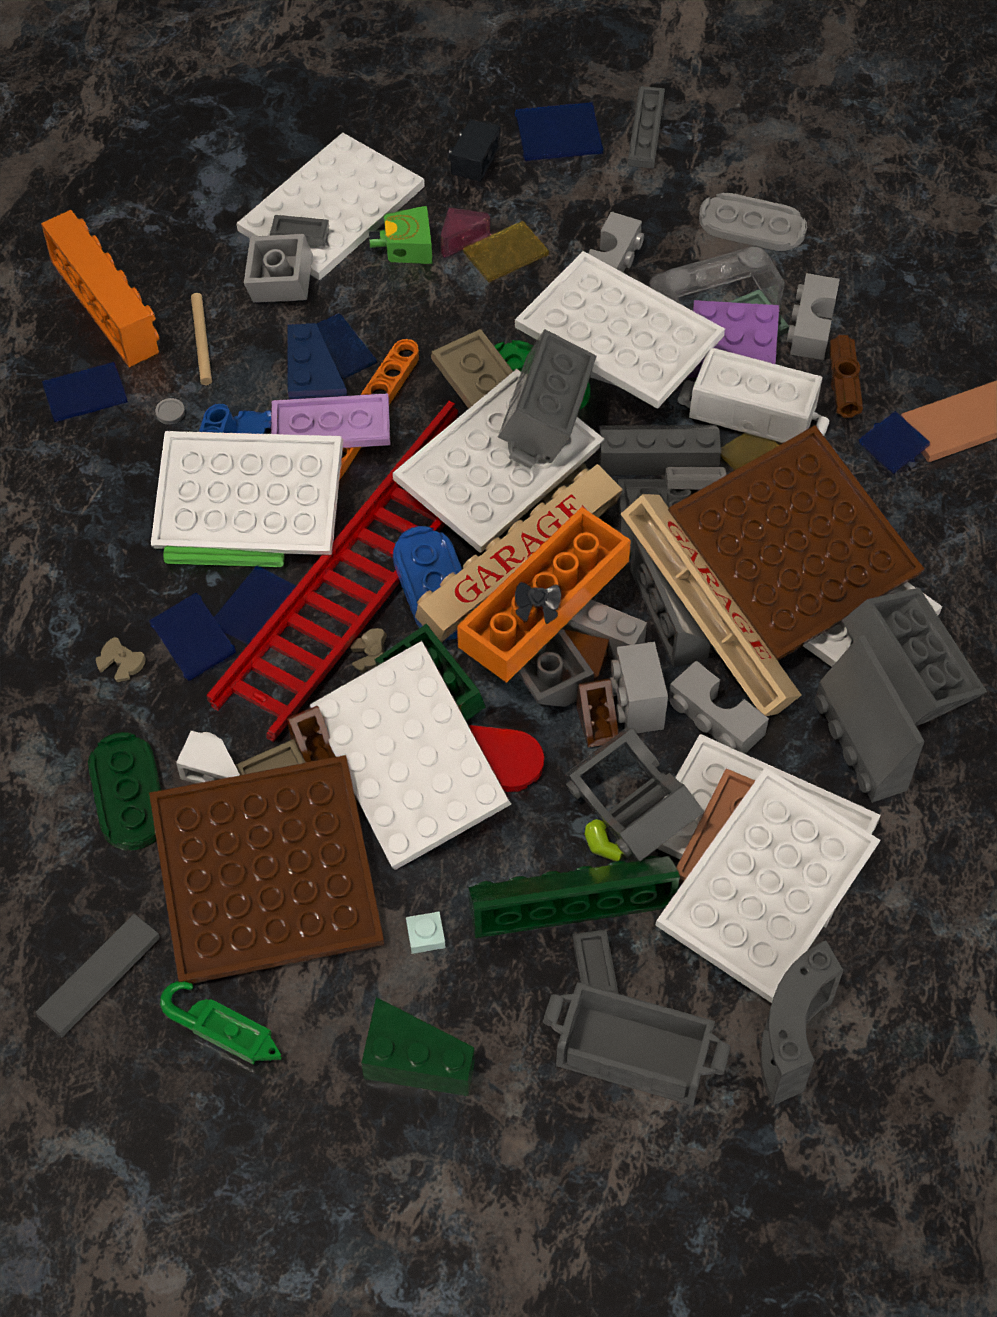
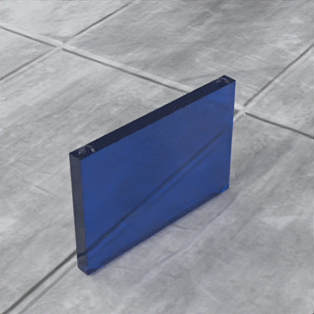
M340 313L317 323L342 380L377 363L376 357L373 356Z
M115 362L42 381L54 422L128 402Z
M256 566L212 619L211 625L248 645L290 595L296 585Z
M197 592L149 620L151 627L155 629L183 672L184 678H187L188 681L236 653L235 646L230 643Z

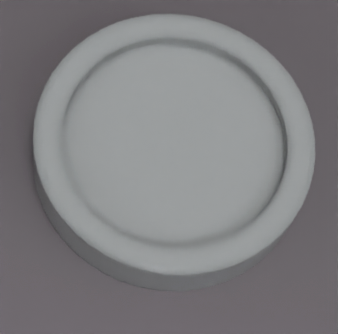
M174 398L162 400L155 409L157 419L164 424L178 423L185 415L183 403Z

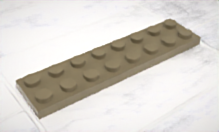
M481 329L432 351L431 354L433 362L468 408H471L513 372ZM582 463L540 500L539 503L543 502L546 505L552 500L553 494L564 485L569 487L574 483V478L582 470L587 469L589 471V469Z

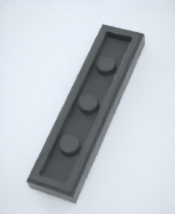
M639 86L628 166L654 169L665 94L664 88Z
M133 914L35 1012L37 1017L62 1038L160 939L159 933L137 915Z

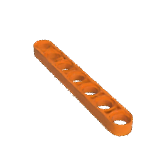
M410 339L397 341L361 395H370L377 389H383L388 393L390 405L419 360L417 343ZM410 350L413 354L409 357H403L399 355V352ZM392 369L400 371V374L395 377H390L385 373ZM361 447L343 448L342 451L346 452V455L341 459L340 479Z

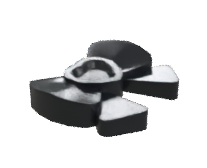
M523 582L519 583L515 591V602L518 607L516 615L526 623L532 606L535 608L543 607L545 623L549 624L558 617L556 610H558L561 603L559 586L553 585L544 589L531 588Z

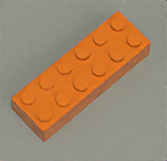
M69 210L41 223L52 264L128 367L158 354L157 341L160 338L153 326L155 316L149 305L144 306L142 304L137 289L135 287L130 288L122 270L117 271L111 255L108 252L104 253L102 251L101 244L95 235L91 236L89 234L85 221L82 218L78 219L73 211Z
M581 507L457 626L458 648L507 683L629 562L631 540ZM523 582L531 588L544 589L558 585L561 591V603L558 610H556L558 617L549 624H546L543 607L535 608L532 606L528 621L526 623L523 622L516 615L518 607L515 602V591L518 584Z

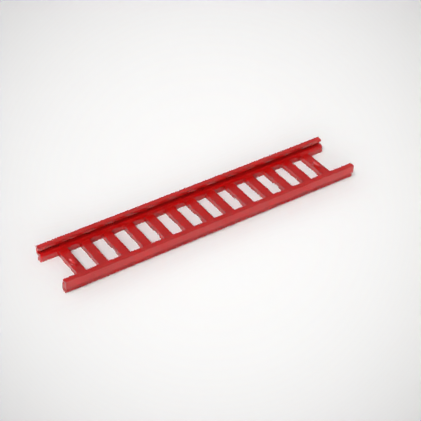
M448 401L333 541L332 555L322 554L206 695L212 708L218 711L232 693L278 717L266 734L267 739L273 742L288 725L287 718L294 716L400 583L396 570L391 572L351 551L350 548L359 540L393 558L395 543L368 530V526L375 519L403 533L410 528L417 527V525L384 509L390 499L433 520L434 522L430 526L433 528V531L439 533L446 525L410 493L401 489V486L393 480V472L456 420L458 410L454 408L455 403ZM342 561L384 583V585L375 594L339 575L333 569ZM324 582L367 606L360 615H357L315 593V591ZM305 604H308L350 628L341 638L298 615V612ZM287 626H290L332 650L323 660L280 637V634ZM269 648H272L294 659L301 665L314 671V673L305 683L261 658ZM253 670L295 693L296 696L287 706L245 683L243 680Z

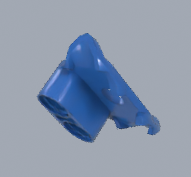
M215 404L206 410L199 432L266 434L267 430L271 429L272 411H239L238 416L233 417L228 406L225 404Z

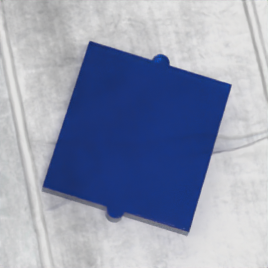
M896 411L882 422L875 423L874 428L859 439V443L893 474L909 461L914 462L915 457L930 446V441Z

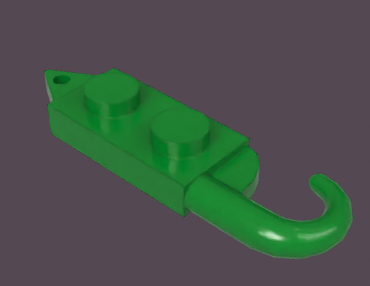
M176 981L169 984L163 990L160 997V1006L163 1013L169 1019L192 1030L194 1034L251 1064H254L255 1061L282 1059L279 1050L271 1038L270 1029L212 999L197 1002L188 1012L175 1006L172 1003L173 994L180 989L192 990V983Z

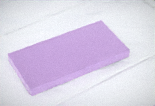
M388 393L272 401L271 434L341 436L343 448L390 445Z

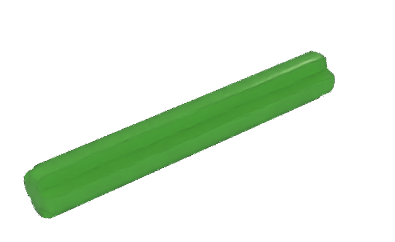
M165 546L163 558L167 564L282 567L285 555L284 553Z

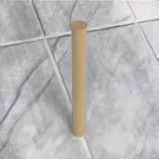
M194 293L191 295L200 381L203 385H209L212 383L203 300L200 293Z

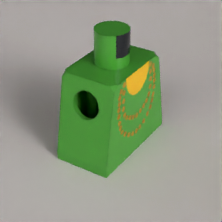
M427 206L386 214L384 216L385 230L369 231L370 248L387 247V256L390 262L432 264V243Z

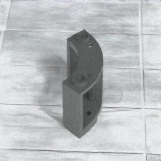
M628 727L566 772L565 776L569 782L565 785L577 800L582 797L597 817L604 822L606 828L617 839L615 843L625 857L629 858L632 855L641 861L703 814L704 810L684 784L679 782L670 773L665 775L664 772L661 774L657 770V767L660 765L657 758L651 753L633 728ZM623 744L650 777V780L608 811L580 776Z
M826 940L803 953L789 967L779 982L772 1000L761 1040L760 1061L763 1084L772 1106L804 1092L815 1061L807 1042L806 1024L819 1011L832 1004L843 973L840 963ZM805 969L808 971V974L803 975L800 973V970Z

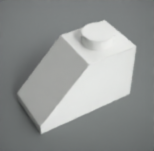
M190 732L176 762L180 779L197 784L240 775L222 739L209 732Z

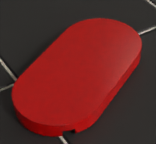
M468 725L505 792L521 791L540 778L544 767V754L540 744L534 737L518 730Z

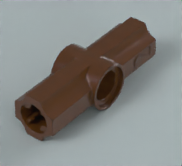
M838 335L829 342L832 370L831 388L834 391L836 413L841 414L843 418H853L856 414L861 413L863 408L859 381L861 366L856 357L855 340L849 338L848 335Z

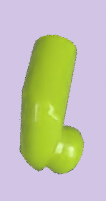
M597 819L589 822L585 827L584 835L590 851L612 861H621L624 854L616 844L609 842L604 822Z

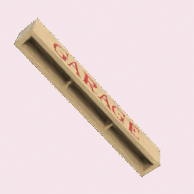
M598 464L589 471L587 469L582 470L574 478V483L569 487L565 485L560 487L553 494L550 502L546 505L543 502L532 510L528 519L524 522L518 520L508 530L509 534L502 539L497 537L491 541L485 549L486 552L479 557L474 555L468 559L463 565V570L457 574L453 572L446 576L441 582L440 588L434 592L429 590L423 594L417 601L418 607L415 618L423 626L427 624L438 639L443 642L457 630V626L475 609V606L481 604L581 507L599 518L617 503L623 489Z
M642 494L621 513L622 517L756 708L765 716L779 714L798 699L801 693L670 514L669 508L661 496Z

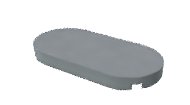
M733 193L716 194V197L712 199L709 197L703 201L699 212L700 225L710 235L775 251L790 250L799 246L806 236L807 222L805 218L803 220L800 212L795 208Z

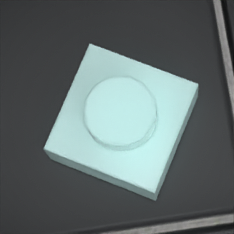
M440 912L406 917L412 954L445 948Z

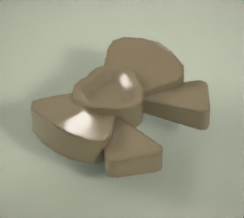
M371 629L364 633L361 638H357L350 648L353 652L365 651L367 654L366 657L352 663L353 667L359 672L364 673L367 669L370 671L377 667L374 659L385 652L383 644L387 634L383 629Z
M115 637L104 645L101 656L96 658L98 670L103 672L115 661L119 668L114 679L116 682L129 680L130 675L138 673L143 668L146 658L142 652H131V650L122 646L119 639Z

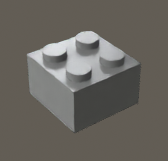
M304 234L250 237L244 285L253 303L307 300L313 253Z
M655 642L617 647L616 660H611L613 677L609 679L611 680L613 696H617L619 704H616L618 723H623L624 728H633L636 733L663 730L668 694Z

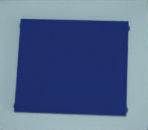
M592 102L516 109L515 116L517 117L525 161L603 154V146Z

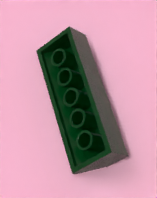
M648 856L641 861L628 863L625 861H615L608 866L595 868L592 866H582L575 869V871L563 873L549 871L537 877L526 878L525 876H516L508 881L497 883L483 881L475 886L468 887L475 938L665 909L678 891L679 871L669 856L661 858L658 856Z

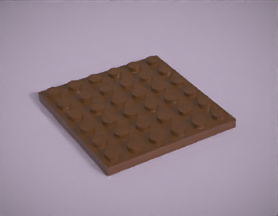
M816 425L668 509L777 661L841 623L846 616L867 599L887 595L924 571V567Z
M346 755L149 793L179 982L193 984L384 945Z

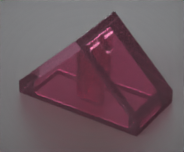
M449 208L441 233L442 256L446 258L489 237L490 216L484 212Z

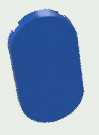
M417 526L403 532L393 550V564L419 628L423 626L415 618L419 598L429 590L434 592L440 588L441 582L450 573L454 572L457 574L462 570L450 539L442 532L438 533L433 531V528L427 526ZM457 630L445 640L458 638Z

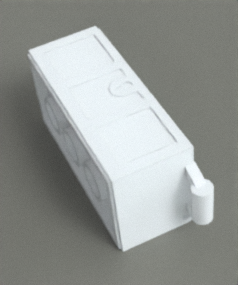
M711 348L706 354L696 382L685 381L678 397L680 404L690 408L689 418L781 443L809 429L812 420L817 421L816 426L823 436H825L829 425L828 418L815 412L823 377L716 348Z

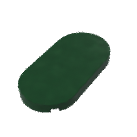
M119 732L108 735L97 743L98 747L95 748L94 752H91L88 759V769L99 825L105 839L114 847L122 850H139L156 841L149 793L161 791L154 755L148 742L137 738L135 734Z

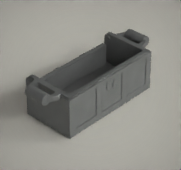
M546 329L543 330L526 357L498 438L508 442L509 459L529 469L540 459L548 463L554 461L571 436L597 357L595 354Z
M579 982L576 984L574 994L551 995L543 1018L545 1025L551 1026L553 1030L561 1035L557 1046V1067L691 1106L695 1102L701 1075H723L731 1049L729 1044L722 1042L712 1034L715 1024L713 1020ZM565 1001L569 1002L570 1006L562 1026L558 1025L557 1022L563 1002ZM710 1043L716 1044L711 1067H704Z

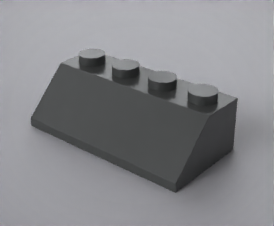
M598 425V434L604 438L601 448H599V464L608 475H665L667 467H719L721 444L719 428L716 425Z
M633 534L630 571L673 668L709 658L711 642L636 535Z
M563 628L517 672L537 703L566 707L577 701L578 684L594 681V672Z

